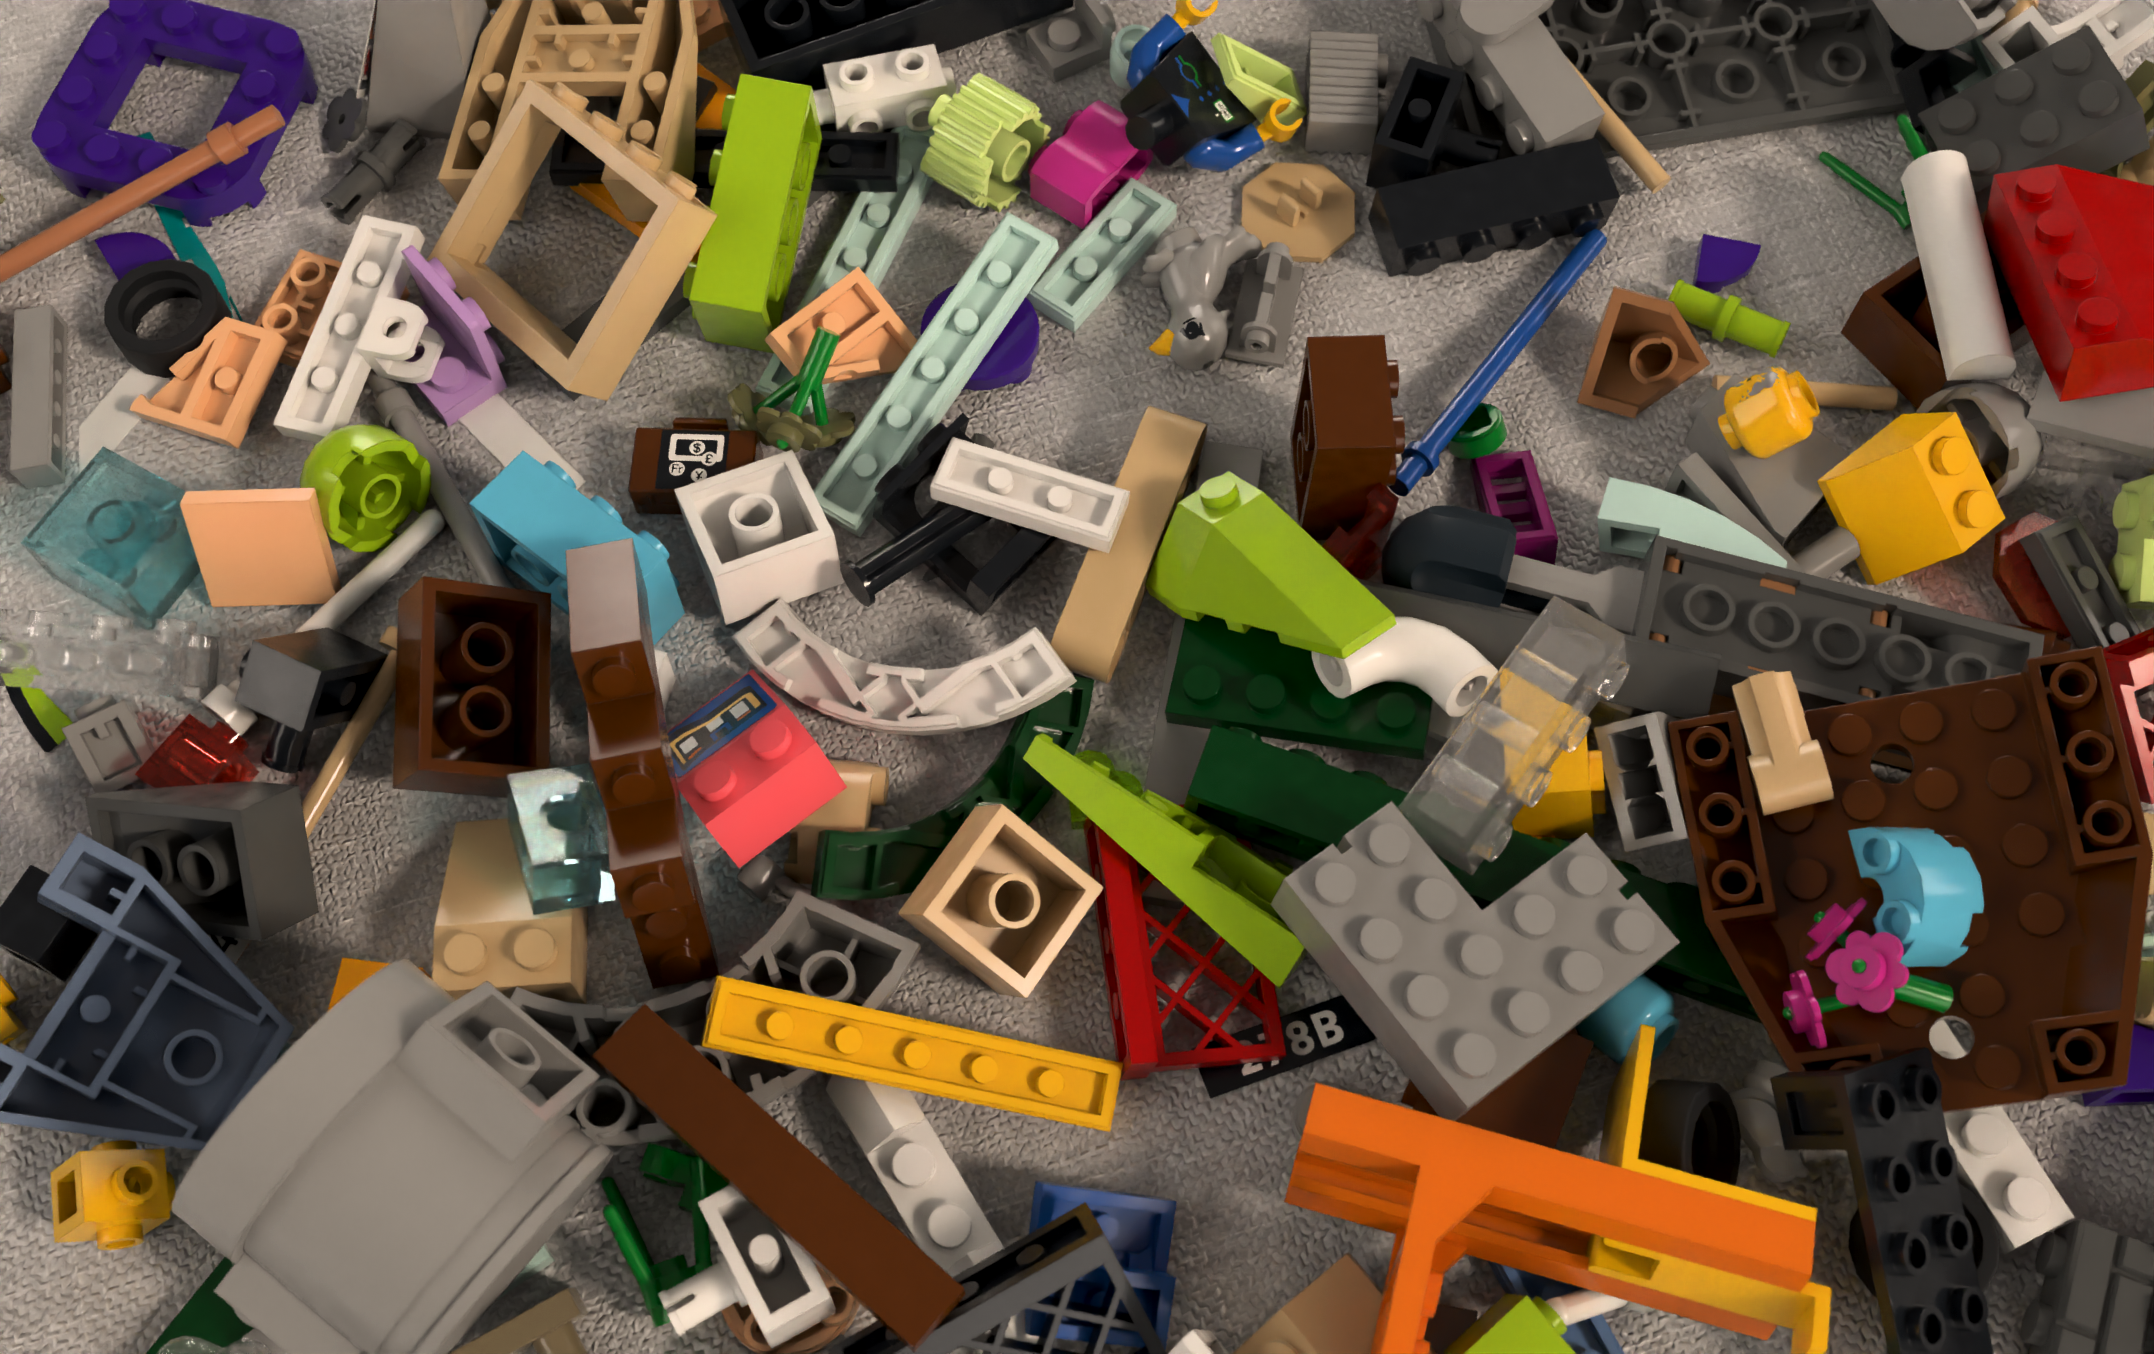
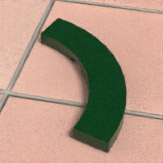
M1074 676L1077 682L1039 706L1018 715L1005 743L993 762L977 781L940 810L918 821L885 830L865 832L820 831L811 896L823 900L856 901L882 899L914 892L976 806L1003 804L1029 825L1054 792L1052 790L1054 786L1029 765L1023 757L1035 736L1042 733L1053 738V743L1074 756L1089 714L1094 680Z

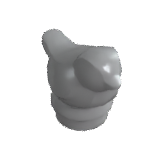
M1759 1060L1753 1072H1748L1743 1078V1089L1728 1092L1737 1111L1741 1139L1752 1151L1756 1166L1762 1175L1771 1182L1785 1183L1795 1177H1807L1809 1170L1801 1163L1799 1150L1784 1149L1770 1080L1771 1077L1789 1072V1070L1774 1062Z

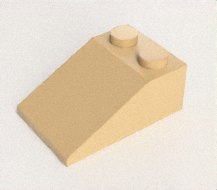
M587 813L456 822L434 924L432 980L454 999L458 1000L488 981L508 999L511 998L516 987L540 996L565 1002L587 1004L590 821Z

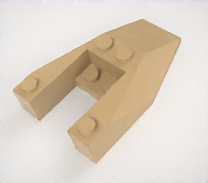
M504 0L480 35L438 180L458 205L528 79L551 89L554 88L557 82H560L582 96H623L616 121L626 130L622 139L628 144L631 140L636 141L658 154L664 160L660 169L666 174L669 171H673L692 182L695 162L698 37L693 0ZM605 164L601 181L627 221H650L658 205ZM531 183L510 220L522 219Z

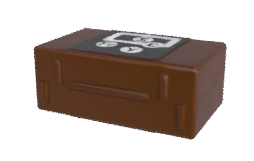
M676 417L673 421V429L637 428L628 486L636 512L639 514L682 515L674 489L762 460L763 451L758 432L729 430L726 418Z

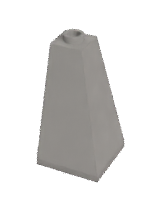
M377 0L366 121L369 132L385 134L397 119H403L418 130L413 136L421 135L427 138L450 140L480 35L492 19L485 0Z

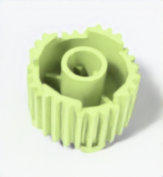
M977 73L968 81L967 86L962 85L958 94L954 93L952 97L947 94L941 95L931 108L928 115V124L933 127L934 135L929 138L928 142L931 145L926 149V153L922 158L920 170L937 183L974 205L982 208L988 206L999 213L1002 208L1007 209L1010 202L1014 203L1016 201L1017 195L1022 189L1017 187L1015 182L1022 178L1023 170H1027L1028 161L1032 159L1037 150L1046 145L1050 140V137L1047 135L1051 131V127L1040 121L1042 114L1039 113L1040 108L1034 102L992 78Z

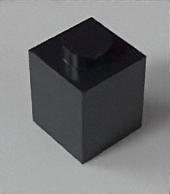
M30 864L0 907V948L19 960L66 982L98 933L37 902L38 892L50 874Z

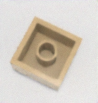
M1003 804L976 806L898 914L998 994L1027 998L1104 887Z

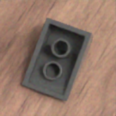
M242 781L98 792L85 797L92 839L143 866L207 935L263 941L319 912L299 785Z

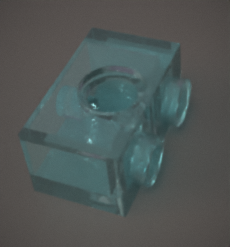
M588 764L507 774L508 827L533 915L615 902L616 888L609 867L606 810L600 791L595 788Z

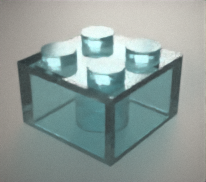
M104 446L21 542L25 549L53 579L149 633L200 572L180 507V502L186 491Z

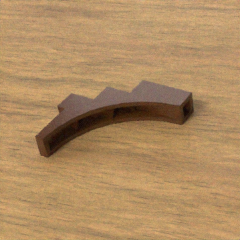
M633 538L566 550L571 656L587 704L590 762L606 810L610 873L625 919H631L653 989L718 976L717 952L695 870L668 738L651 632L647 589Z

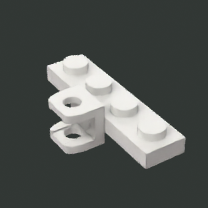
M362 215L273 422L275 428L282 435L318 443L330 432L347 426L371 368L379 377L406 383H423L432 378L445 346V341L436 330L426 326L428 318L420 307L411 302L400 300L411 275L401 251L413 245L420 253L425 241V237L417 226ZM416 346L424 347V354L419 360L415 362L405 361L414 356Z
M1944 1020L1938 1021L1932 1026L1929 1032V1040L1932 1048L1939 1055L1950 1059H1957L1967 1055ZM2001 1106L1944 1114L1949 1143L1952 1145L1957 1157V1180L1961 1185L1974 1192L1990 1212L2000 1239V1246L2005 1254L2075 1218Z

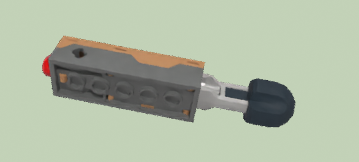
M1432 506L1405 518L1392 531L1382 550L1381 574L1383 583L1387 585L1722 654L1708 715L1737 710L1732 693V685L1746 680L1749 676L1769 671H1791L1803 710L1807 711L2022 673L2026 659L2042 656L2045 637L2043 634L1658 535L1655 536L1638 570L1618 565L1592 575L1515 555L1517 530L1510 519L1460 506ZM1737 710L1738 719H1739V722H1741L1740 716H1739V713H1738V710ZM1884 750L1873 758L1875 761L1913 770L1910 758L1898 750Z

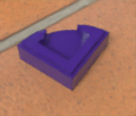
M115 233L94 240L118 280L129 271L148 262L166 259L177 260L163 242L142 233Z
M1703 234L1698 245L1692 286L1710 293H1717L1723 287L1731 285L1741 278H1745L1750 273L1758 257L1761 245Z

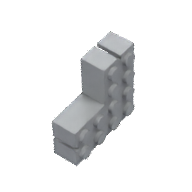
M1392 801L1345 834L1337 848L1334 844H1331L1284 878L1270 904L1441 1118L1456 1121L1645 973L1680 943L1638 892L1628 900L1622 895L1619 890L1628 881L1587 833L1583 834L1482 910Z

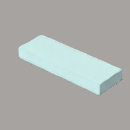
M1130 177L1037 280L1027 294V299L1034 308L1075 333L1176 218L1177 204Z

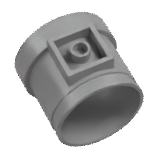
M408 959L397 960L374 973L341 999L306 1031L257 1082L219 1127L188 1170L173 1199L172 1212L234 1263V1266L214 1292L233 1307L236 1315L244 1323L258 1328L287 1354H448L532 1260L611 1160L614 1153L603 1143H595L579 1129L580 1124L569 1116L600 1075L488 981L456 1000Z

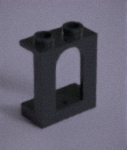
M964 413L948 427L943 423L933 427L917 447V451L920 454L906 468L900 463L894 465L876 485L874 490L878 495L873 518L894 537H897L923 520L916 509L914 501L915 491L921 482L936 474L951 438L955 437L974 443L965 435L969 418ZM1009 523L1018 533L980 571L952 545L925 561L924 564L982 616L1058 539L1057 537Z

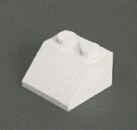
M792 449L674 489L705 579L726 625L764 612L779 599L789 603L844 583L840 571V560L835 535Z

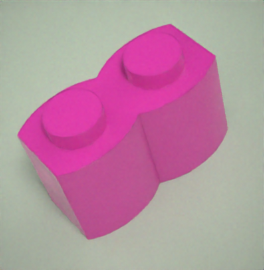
M1097 100L1084 111L1077 110L1073 113L1065 125L1063 136L1055 140L1050 146H1042L1034 154L1028 167L1030 197L1079 228L1084 229L1130 177L1136 180L1141 177L1153 160V151L1151 149L1139 150L1135 148L1126 136L1125 129L1129 121L1127 116L1105 102Z

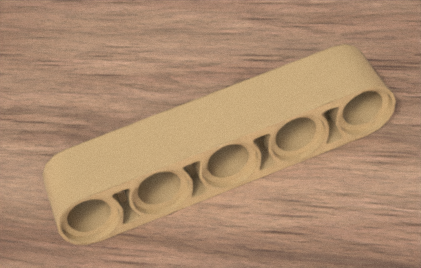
M1148 406L1114 485L1115 487L1130 491L1127 509L1110 552L1105 553L1093 548L1088 549L1050 644L1071 672L1106 684L1113 677L1147 592L1145 583L1178 502L1183 500L1198 463L1206 438L1208 424L1153 406Z

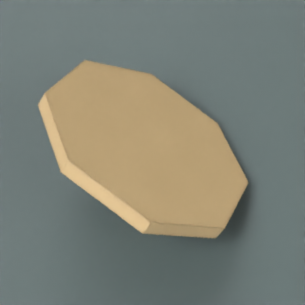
M1275 162L1242 187L1241 226L1245 228L1246 232L1255 235L1262 242V250L1266 249V246L1271 242H1280L1289 248V254L1292 256L1293 262L1322 263L1354 238L1355 192L1323 164Z

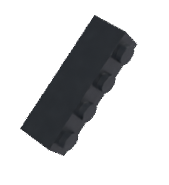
M1596 137L1377 188L1368 219L1388 276L1391 277L1404 273H1409L1411 276H1420L1434 271L1442 264L1464 260L1466 263H1475L1487 259L1497 251L1518 247L1520 250H1530L1545 244L1552 238L1572 234L1574 237H1583L1587 232L1594 229L1600 230L1606 225L1620 195Z

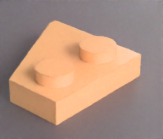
M859 266L770 332L764 339L795 377L800 372L817 327H824L838 333L840 339L822 384L895 373L918 341Z
M224 317L204 336L199 347L193 351L186 352L169 368L175 375L171 381L151 399L142 394L133 401L129 410L142 419L239 449L288 341L276 331Z

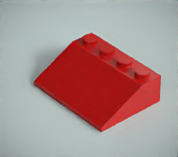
M2058 164L1995 174L1983 225L1984 233L2059 402L2154 387V186Z

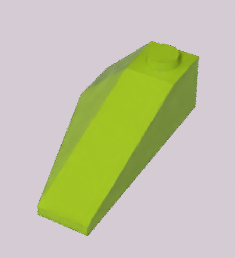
M1230 471L1207 480L1200 486L1199 490L1178 502L1145 583L1151 596L1182 618L1199 622L1205 614L1225 619L1229 630L1244 634L1253 626L1276 632L1280 643L1341 659L1347 658L1397 625L1394 614L1270 497Z

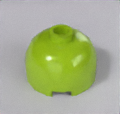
M358 424L347 425L334 430L318 442L304 462L299 482L300 488H315L322 522L329 538L341 543L354 552H375L388 546L399 536L394 531L405 522L412 509L421 514L425 508L431 488V471L428 460L420 455L414 444L379 425Z

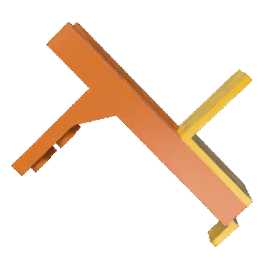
M1640 1024L1609 1090L1598 1161L1315 1083L1284 1200L1288 1204L1395 1234L1370 1354H1429L1430 1342L1423 1339L1428 1318L1434 1317L1443 1275L1465 1254L1766 1341L1779 1325L1793 1329L1791 1354H1825L1828 1345L1832 1288L1809 1281L1813 1268L1817 1209L1638 1159L1656 1030L1655 1027Z

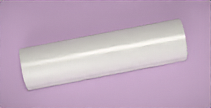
M1940 150L1925 154L1914 160L1906 168L1901 181L1947 381L2008 379L2016 368V360L1967 159L1962 153L1954 150Z

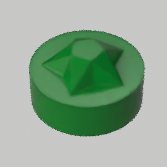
M1480 403L1447 444L1449 452L1458 458L1473 459L1485 456L1499 448L1507 436L1501 411L1494 405Z

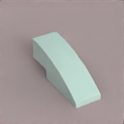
M1609 477L1597 518L1600 551L1644 559L1655 536L1658 535L1787 569V561L1761 539L1727 517L1694 501L1664 490Z

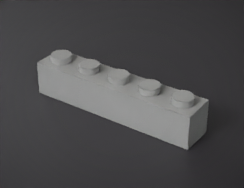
M51 304L14 310L13 326L10 327L13 357L9 359L12 389L8 391L11 421L7 423V432L10 438V454L6 456L7 468L10 474L15 476L27 489L65 483L68 324Z

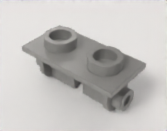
M1271 242L1266 246V249L1259 253L1258 259L1252 258L1246 261L1233 318L1234 326L1230 331L1225 357L1283 368L1304 268L1292 266L1293 258L1285 244Z

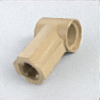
M1791 671L1764 672L1749 676L1746 680L1732 685V693L1751 756H1747V763L1763 816L1834 799L1821 747L1817 739L1811 740L1804 717V710Z

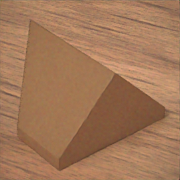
M1617 286L1613 287L1594 336L1577 403L1635 419L1636 415L1710 365L1706 355L1673 301Z

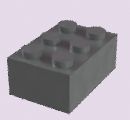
M2089 25L1918 114L1930 152L1954 150L1966 157L1980 214L1987 210L1995 174L2054 164L2101 173L2150 148L2143 108Z

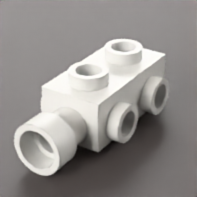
M934 44L823 64L826 89L813 91L819 124L834 123L836 131L883 132L885 129L906 125L914 131H926L933 128L928 124V115L936 100L943 94L951 97L954 93L957 94L952 68L950 65L941 67Z

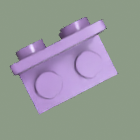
M410 245L401 252L425 302V305L420 308L428 318L426 326L436 330L445 341V346L432 378L423 383L411 384L449 427L462 416L507 388V384L498 366L505 358L495 341L486 332V330L491 328V325L479 305L470 296L461 301L453 292L457 288L456 284L443 264L436 257L427 262L417 249ZM416 346L414 356L405 361L415 362L419 360L424 354V347Z

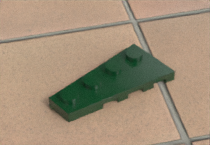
M1205 614L1199 622L1185 619L1165 715L1167 723L1206 729H1211L1212 725L1225 729L1228 727H1241L1256 733L1260 737L1424 760L1433 699L1416 686L1403 682L1387 681L1368 686L1344 699L1335 697L1321 682L1315 670L1310 650L1280 643L1276 632L1253 626L1245 634L1229 630L1225 619Z

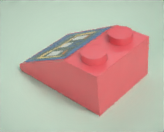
M753 669L667 731L679 791L738 868L742 867L847 788L817 742L787 705Z

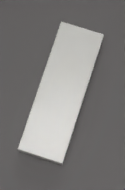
M955 437L951 438L930 485V496L932 499L1105 553L1110 552L1127 509L1130 495L1128 490Z

